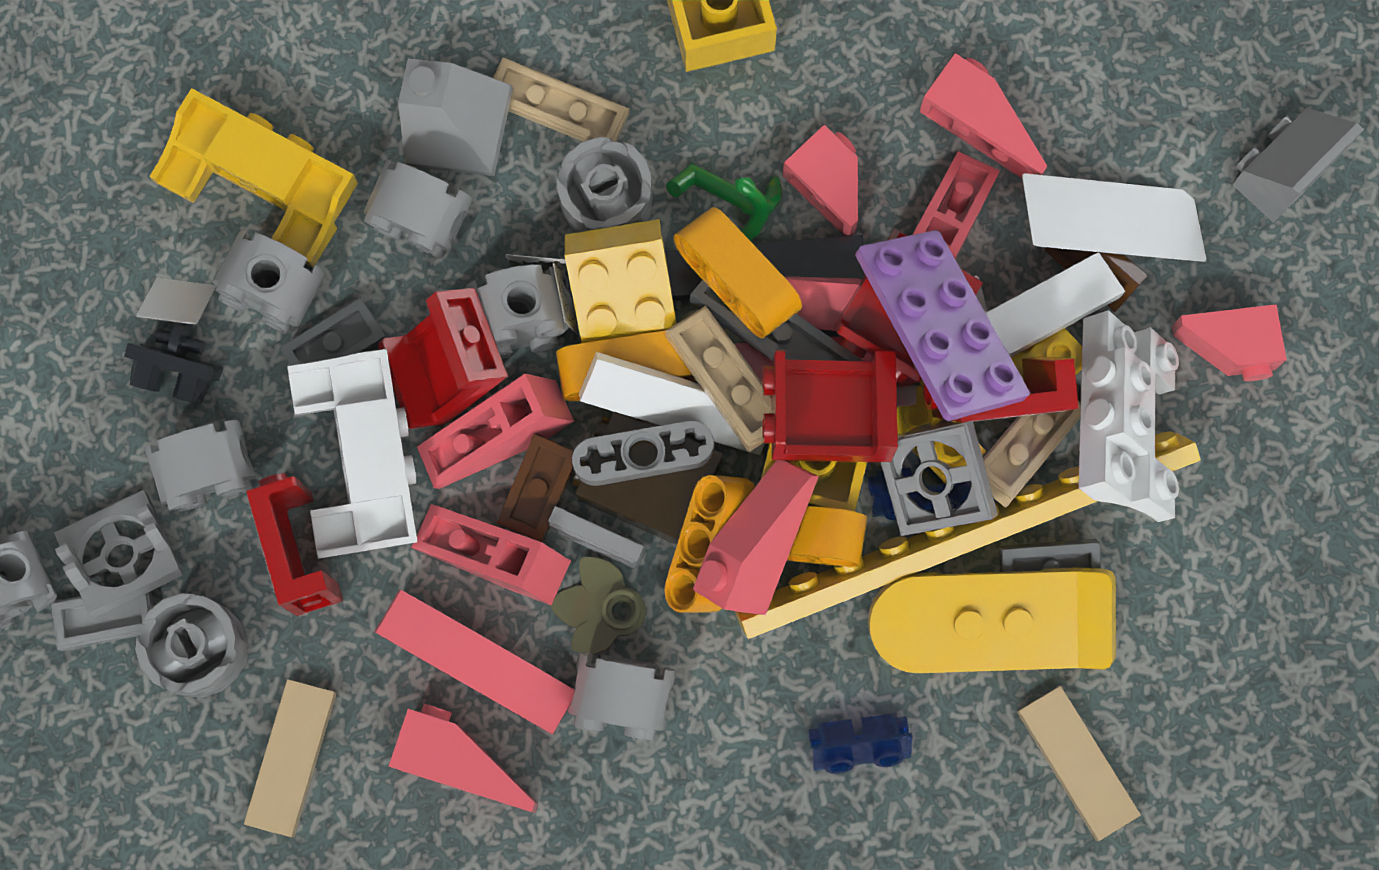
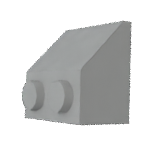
M1306 108L1295 120L1287 115L1267 135L1273 142L1263 152L1255 146L1238 163L1236 168L1242 173L1232 185L1274 223L1341 156L1364 129L1356 122Z

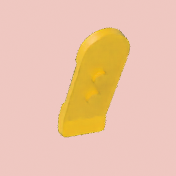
M1050 568L1041 571L958 574L914 573L884 585L876 594L868 615L869 633L877 652L887 663L899 670L910 673L1064 668L1104 670L1110 668L1116 658V578L1112 571L1098 568Z

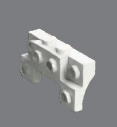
M1109 310L1083 318L1079 489L1095 501L1109 502L1136 509L1152 517L1157 522L1175 518V498L1178 496L1179 486L1175 474L1155 458V392L1160 395L1175 390V370L1179 366L1178 354L1174 346L1166 342L1151 327L1133 332L1129 326L1122 323Z
M387 349L287 366L295 416L334 410L348 498L347 505L310 510L317 559L416 543L417 536L408 486L416 484V473L412 455H403L401 437L409 435L408 423L404 407L396 408Z

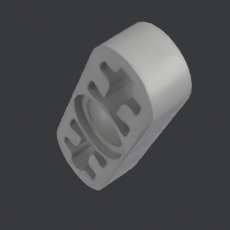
M684 421L586 439L575 448L572 455V464L577 477L585 484L592 486L605 485L699 468L710 460L714 449V439L709 428L703 423ZM694 433L696 440H704L706 445L699 447L697 456L689 457L687 449L673 450L672 457L674 461L665 462V446L661 437L670 436V446L685 442V434ZM642 440L653 443L658 450L656 460L648 466L634 464L629 458V451L634 443ZM622 444L621 457L626 468L625 470L617 471L616 461L601 464V472L598 474H592L589 466L581 467V462L589 459V451L598 450L600 457L615 456L612 446Z

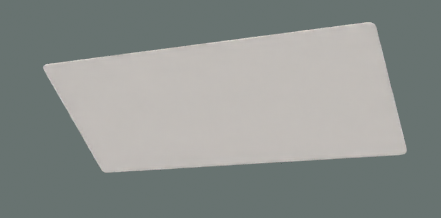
M1026 173L1022 175L1034 246L1200 262L1206 261L1195 200L1183 189Z

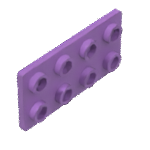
M934 230L859 247L855 256L946 421L1014 404L1027 398L1030 392L939 231Z

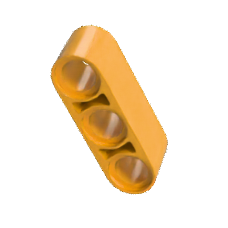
M711 207L674 234L675 246L684 260L757 337L764 339L802 309L801 299L793 286L720 209Z
M665 331L575 344L556 351L562 396L565 401H580L579 392L596 352L686 380L697 381L666 339Z
M708 475L698 481L693 491L665 582V599L674 611L681 613H714L722 609L695 592L693 587L709 544L755 488L754 483L749 479Z
M807 506L787 561L859 567L868 517L862 513L845 509Z

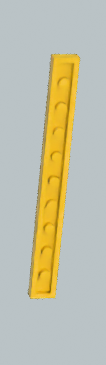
M1172 431L1155 435V458L1172 472L1201 460L1194 441ZM1079 466L1069 468L1058 475V480L1045 485L1030 484L1024 486L1006 508L1002 504L995 502L998 515L993 519L925 531L908 539L906 537L889 539L879 546L880 550L861 556L859 567L834 565V568L819 574L807 572L795 576L789 581L788 586L774 592L766 615L734 612L740 627L746 637L750 639L1097 501L1079 489Z

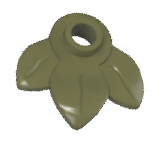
M582 557L579 562L582 585H576L558 593L550 607L562 622L576 628L571 642L572 651L578 653L586 652L594 655L607 650L618 636H627L636 632L645 621L646 606L638 592L625 587L619 568L600 558ZM619 603H626L631 607V615L623 621L615 619L612 613L615 605Z

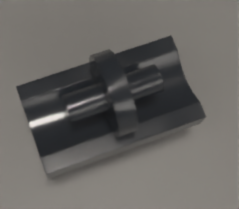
M177 322L172 332L161 328L157 330L155 342L168 345L167 351L145 344L140 346L132 343L127 344L124 357L133 359L130 376L131 386L160 392L165 370L175 371L179 374L172 397L193 404H202L210 382L219 381L224 368L186 357L188 351L202 355L206 344L203 340L193 338V325Z

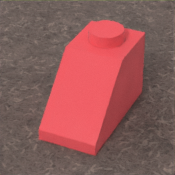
M823 125L784 162L782 177L842 235L851 236L855 234L858 223V156L855 154L856 149L845 135L840 132L834 134Z
M1276 304L1182 315L1172 326V333L1175 338L1227 376L1242 374L1244 381L1267 379L1273 376V370H1276L1287 360Z

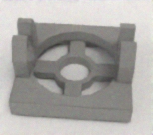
M942 420L931 426L930 422L915 427L906 433L898 434V448L892 461L881 462L901 536L990 520L998 515L972 421L953 423V421ZM933 441L953 447L965 458L967 464L950 467L945 462L938 460ZM917 446L921 465L916 469L914 475L903 477L902 466L905 457ZM934 466L944 472L947 481L944 491L932 492L924 486L922 473L926 467ZM971 480L972 487L968 499L957 508H954L953 504H950L948 493L953 489L955 483ZM918 491L923 497L932 500L934 511L930 512L921 508L910 498L908 493Z
M144 489L54 532L60 546L55 551L66 565L63 567V570L73 586L79 591L87 612L93 619L184 575L150 498ZM119 520L135 521L144 526L143 529L146 534L134 540L129 537L120 536L115 522ZM101 530L106 543L101 550L100 556L83 564L86 543L93 533ZM121 544L132 546L134 551L133 558L127 565L120 568L109 565L108 556L114 547ZM155 548L151 563L145 572L138 577L135 569L140 563L141 554ZM108 571L113 575H120L124 585L106 587L99 585L91 579Z

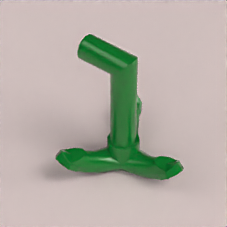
M693 163L689 164L666 184L668 193L676 198L695 185L742 209V212L750 216L747 224L739 230L750 241L761 232L769 215L779 205L782 197V187L778 176L770 177V182L766 187V195H764L756 188L755 183L750 178L739 177L735 179L734 185Z

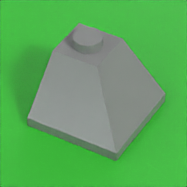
M408 58L398 100L405 163L429 169L495 176L513 87L510 84L453 63Z

